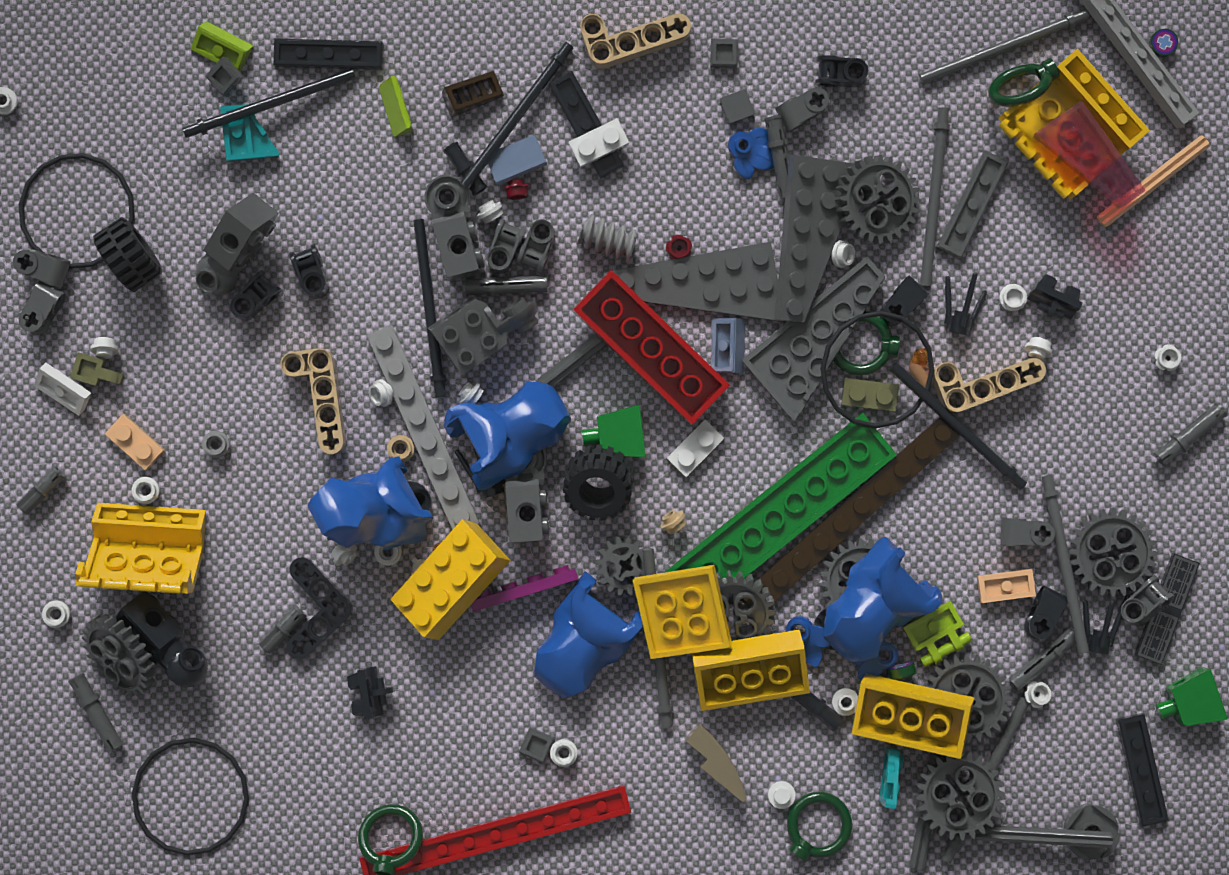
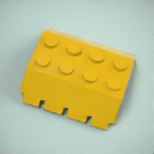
M1078 48L1057 66L1060 77L1052 81L1049 89L1043 95L1029 103L1010 107L999 117L1001 123L998 125L1010 140L1013 137L1018 140L1014 144L1028 160L1032 157L1036 160L1033 166L1046 180L1051 178L1054 181L1051 186L1063 199L1068 197L1070 200L1150 131Z
M97 503L91 521L94 538L86 564L84 562L78 563L75 573L76 586L177 594L193 593L204 552L206 510Z

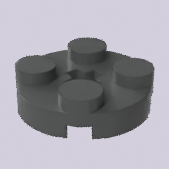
M1082 804L1080 807L1075 808L1067 816L1064 829L1085 831L1087 827L1096 825L1095 831L1111 832L1113 834V846L1111 848L1068 846V848L1085 860L1102 859L1109 856L1116 849L1120 838L1118 822L1115 816L1099 805Z

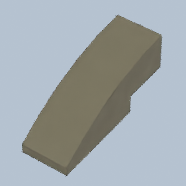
M698 722L685 740L705 757L699 764L700 768L740 801L744 802L747 798L733 762L713 734Z

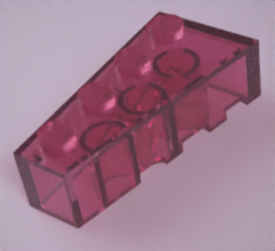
M1082 100L1033 135L1034 138L1118 209L1146 191Z

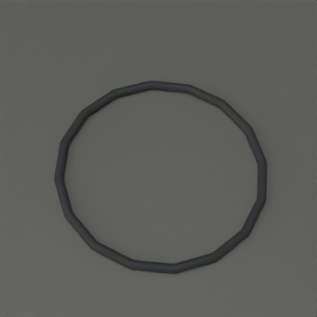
M85 153L59 155L40 165L26 181L18 204L20 227L30 247L33 250L43 252L34 244L25 226L24 202L30 185L45 168L61 160L78 158L103 164L119 178L128 196V221L133 224L135 218L133 194L123 175L106 160ZM100 257L92 262L72 263L69 269L93 267L104 260Z
M884 311L859 314L840 326L825 347L820 368L824 393L835 411L853 424L870 428H880L900 423L914 414L923 401L919 398L912 409L897 419L880 423L857 420L839 408L828 389L826 365L830 348L843 330L860 319L883 316L900 320L917 333L927 351L929 374L925 389L930 391L934 374L932 350L921 330L905 317Z
M197 738L173 740L151 752L137 771L131 793L134 815L145 835L164 850L186 856L208 853L228 842L243 823L249 802L246 776L235 757L218 744ZM188 743L212 747L228 758L241 778L244 796L239 820L228 835L207 848L193 850L168 846L151 834L139 814L137 800L141 775L152 759L171 746Z

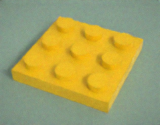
M715 565L635 577L633 579L651 659L731 647L732 641Z

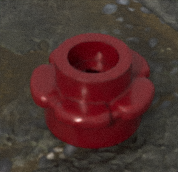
M514 179L508 181V186H505L503 191H506V196L509 200L525 199L528 197L530 185L524 184L522 179Z
M674 235L666 244V252L669 253L671 259H680L691 255L692 242L689 238L683 237V235ZM677 246H681L682 249L678 251Z

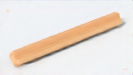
M1204 136L1196 138L1097 216L1098 222L1104 228L1112 224L1208 149L1210 144Z

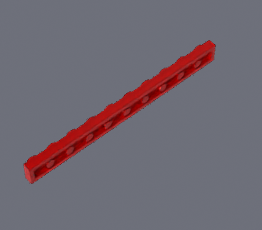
M625 786L613 787L423 839L416 856L407 864L396 868L395 875L412 873L631 813ZM410 843L375 853L396 857L402 854L409 847ZM360 856L359 860L363 875H375L373 874L374 865L369 863L364 856Z

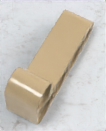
M588 14L581 20L580 29L591 64L595 68L605 69L683 43L690 35L691 22L684 14H673L609 36L603 19L597 14ZM590 23H595L600 27V31L596 34H589L586 32L585 27ZM674 24L684 27L683 32L679 34L677 30H674ZM663 27H666V32H669L668 39L665 38V30ZM652 31L657 32L660 39L656 43H651L646 40V34ZM624 40H630L634 43L635 47L633 50L626 52L619 45ZM598 49H605L608 51L609 56L605 60H598L595 58L594 52Z
M322 348L285 354L280 363L284 374L293 378L310 377L320 449L327 454H340L346 447V434L336 361L333 354ZM325 354L328 357V364L325 368L318 369L315 365V359L318 355ZM298 358L301 362V367L297 372L292 373L288 368V363L291 359ZM324 381H329L332 385V390L330 394L322 396L319 393V385ZM327 408H333L336 413L335 419L330 423H326L322 418V414ZM338 426V430H332L333 438L339 439V444H336L334 450H332L331 446L326 445V441L331 440L330 431H324V427L334 428Z
M1031 358L964 383L957 366L950 362H944L934 367L932 382L940 402L951 413H956L1039 382L1045 376L1046 367L1040 359ZM1029 366L1036 368L1037 372H1034L1033 375L1020 378L1018 374L1028 370ZM943 367L949 369L952 375L947 383L939 378V371ZM1003 373L1008 374L1012 379V384L1009 388H1004L1000 384V376ZM977 383H981L986 387L987 392L983 398L977 397L974 393ZM952 393H957L961 397V404L958 408H954L949 404V396Z

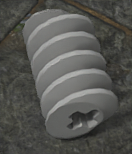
M591 214L585 220L577 245L584 239L586 249H589L595 243V252L597 253L603 247H605V256H610L613 251H616V260H620L625 254L626 263L628 264L637 240L636 230L632 229L626 235L625 226L622 225L618 231H615V222L613 221L606 228L604 218H601L595 224L594 215Z

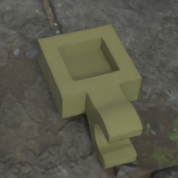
M78 352L70 378L99 386L101 379L121 384L124 374L105 369L107 360Z

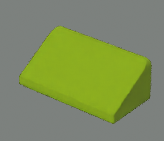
M206 21L198 26L190 50L215 63L222 57H227L238 71L241 72L252 51L253 45Z
M395 75L391 76L380 84L379 91L393 136L398 137L413 132V127L399 81Z

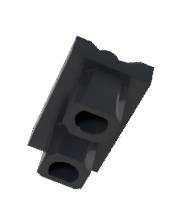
M1045 274L1029 292L1027 299L1038 304L1036 309L1045 312L1042 319L1045 322H1049L1052 316L1060 320L1064 316L1071 320L1074 314L1080 310L1083 303L1079 301L1080 289L1067 286L1062 293L1054 289L1057 284L1056 278Z
M377 667L357 670V673L347 676L350 690L360 689L361 699L352 701V714L354 716H364V720L384 715L382 705H387L386 694L393 693L394 691L393 687H385L383 677L378 678Z

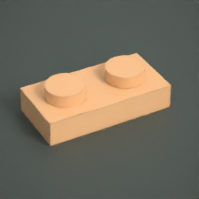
M122 414L105 433L107 437L144 470H148L165 451L126 414Z
M1033 569L977 576L980 603L1036 596Z

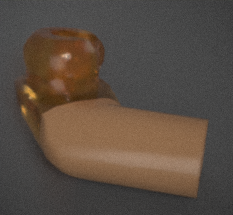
M921 348L916 349L912 354L909 371L913 378L925 388L928 374L925 371L928 358L926 349Z

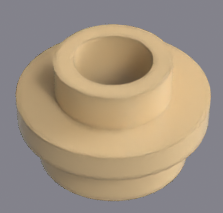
M397 435L388 442L387 452L390 458L399 456L403 462H406L414 454V443L407 436ZM402 443L406 446V451L403 454H399L396 451L398 444Z
M672 510L665 514L660 525L662 530L667 531L668 534H674L681 530L687 523L684 518V512Z

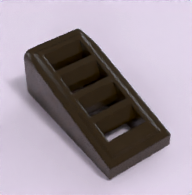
M494 71L446 86L442 91V97L451 117L463 114L504 96ZM488 81L492 91L491 94L487 93L483 82ZM473 86H478L482 97L478 98ZM466 89L471 99V101L468 102L463 92V90ZM453 94H457L460 101L459 105H457Z

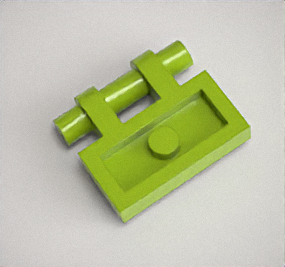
M947 601L934 612L922 615L902 627L916 652L926 647L928 654L919 658L924 667L942 662L943 657L954 651L960 652L964 649L965 645L972 642L968 632L960 636L957 635L955 630L962 627L964 623L951 601ZM947 635L950 641L936 648L934 642Z

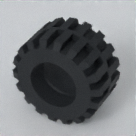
M120 217L93 236L94 244L107 266L117 279L132 292H136L162 274L161 265L152 249L127 219Z
M596 445L595 449L587 446L584 452L579 450L575 453V457H571L566 469L563 493H565L564 499L566 503H570L569 508L572 511L578 510V515L581 517L585 515L590 516L589 520L595 521V517L603 521L607 520V516L611 518L617 517L618 511L622 513L626 509V505H629L631 500L634 470L630 468L631 462L629 459H623L624 454L618 451L615 453L613 452L614 448L608 446V449H603L602 445ZM602 478L608 481L611 486L597 488L590 485L586 480Z

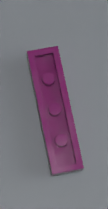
M569 565L553 569L554 575L543 577L542 573L527 577L528 583L517 586L516 581L501 585L502 591L491 594L490 589L485 590L471 604L472 610L475 612L577 580L576 568L569 569Z

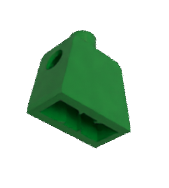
M640 405L597 416L598 428L582 430L584 446L600 444L603 449H608V446L614 448L613 452H622L624 457H645Z
M1205 667L1199 668L1166 686L1165 690L1169 700L1155 704L1157 714L1161 720L1174 716L1177 724L1182 726L1228 719L1212 671Z

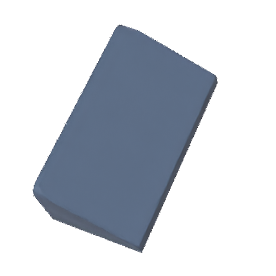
M532 135L498 149L488 165L496 184L500 185L547 165V162L536 136Z
M713 318L711 367L717 373L743 374L744 364L742 359L744 358L745 320L738 318Z

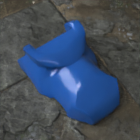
M527 381L511 398L502 403L487 402L480 405L460 403L449 408L443 426L451 438H457L466 432L480 458L470 466L473 473L472 478L479 490H486L503 479L522 473L532 460V455L546 447L555 446L570 423L571 417L553 386L541 382Z
M399 456L390 458L383 463L379 471L365 473L348 481L330 478L308 503V508L321 533L345 548H349L357 543L372 542L375 546H382L386 551L403 544H417L427 538L425 525L433 519V516L429 510L421 508L404 476L407 468Z
M887 537L879 539L868 554L850 568L849 578L846 582L848 587L826 609L822 635L829 645L849 662H859L878 657L885 637L892 629L904 626L914 617L932 613L942 604L941 590L937 586H932L926 580L917 583L900 565L905 556V551L901 547L896 548Z
M586 571L555 610L552 631L548 638L537 647L533 675L544 686L563 699L570 698L589 689L597 673L603 667L618 662L643 629L639 611L635 612L632 619L627 623L588 594L593 585L596 584V579Z

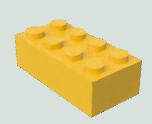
M462 519L390 600L424 638L439 640L511 560L477 523Z
M800 630L734 640L730 648L692 653L701 711L810 693L805 648Z
M866 673L860 684L852 734L961 759L965 750L975 697Z

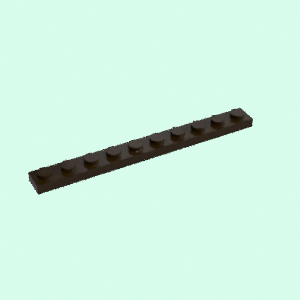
M939 416L902 449L897 456L883 466L759 578L763 584L762 588H769V596H773L774 602L779 599L960 435ZM744 597L743 599L747 602L750 598Z

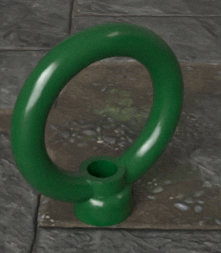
M1051 58L1046 59L1041 64H1024L1013 67L1001 73L992 81L988 89V96L994 104L1003 107H1013L1029 103L1043 95L1049 89L1052 81L1060 77L1058 68ZM1037 75L1040 80L1037 86L1022 94L1005 96L999 93L1004 84L1020 76Z
M879 316L860 319L858 322H867L877 328L882 337L880 354L872 362L860 365L849 362L839 352L834 363L840 369L853 375H868L881 369L890 357H898L900 336H892L889 326Z
M812 792L799 798L788 814L787 831L793 843L788 850L804 862H807L810 857L826 858L841 851L849 841L852 833L851 814L844 802L827 792ZM813 803L828 804L840 816V834L828 846H812L799 833V816L807 806Z
M397 804L383 805L371 811L361 823L358 832L359 849L364 858L374 865L373 874L395 875L396 868L407 864L416 856L423 841V828L417 815L410 809ZM389 815L404 818L412 830V840L409 847L396 857L376 854L369 843V833L372 826L382 817Z

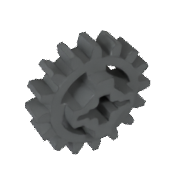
M619 537L613 538V544L609 541L603 543L606 550L598 549L596 551L601 557L600 559L593 560L594 564L599 565V569L593 571V574L601 576L597 582L599 585L607 584L606 592H611L615 589V595L621 596L624 590L626 595H632L633 581L625 585H621L620 582L625 577L634 579L635 577L645 576L643 549L647 548L639 549V540L631 544L630 537H624L622 542ZM618 548H626L621 555L612 553ZM636 558L639 562V568L637 567ZM625 561L626 571H620L622 567L619 565V562ZM606 564L609 566V575L607 573Z

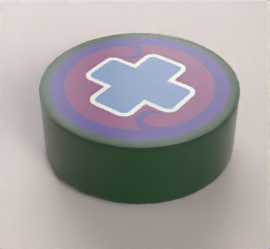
M1160 29L1151 36L1149 47L1156 56L1167 57L1177 49L1178 37L1170 29Z
M913 661L898 663L887 669L890 679L894 680L907 678L916 673Z

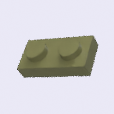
M844 378L841 405L896 412L899 384Z

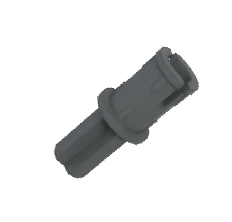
M53 466L38 482L34 481L32 483L33 487L17 502L16 505L22 512L29 514L45 497L49 498V493L67 478L61 471H58L59 469L56 466Z
M294 604L279 622H274L275 626L262 638L259 646L265 652L272 653L287 636H292L291 632L307 617L306 613Z

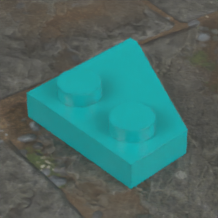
M248 104L221 106V114ZM255 115L222 125L227 162L279 157V151L273 145Z
M889 746L885 747L879 801L885 808L896 809L900 791L898 776L899 771L901 772L903 767V755H900L898 748Z

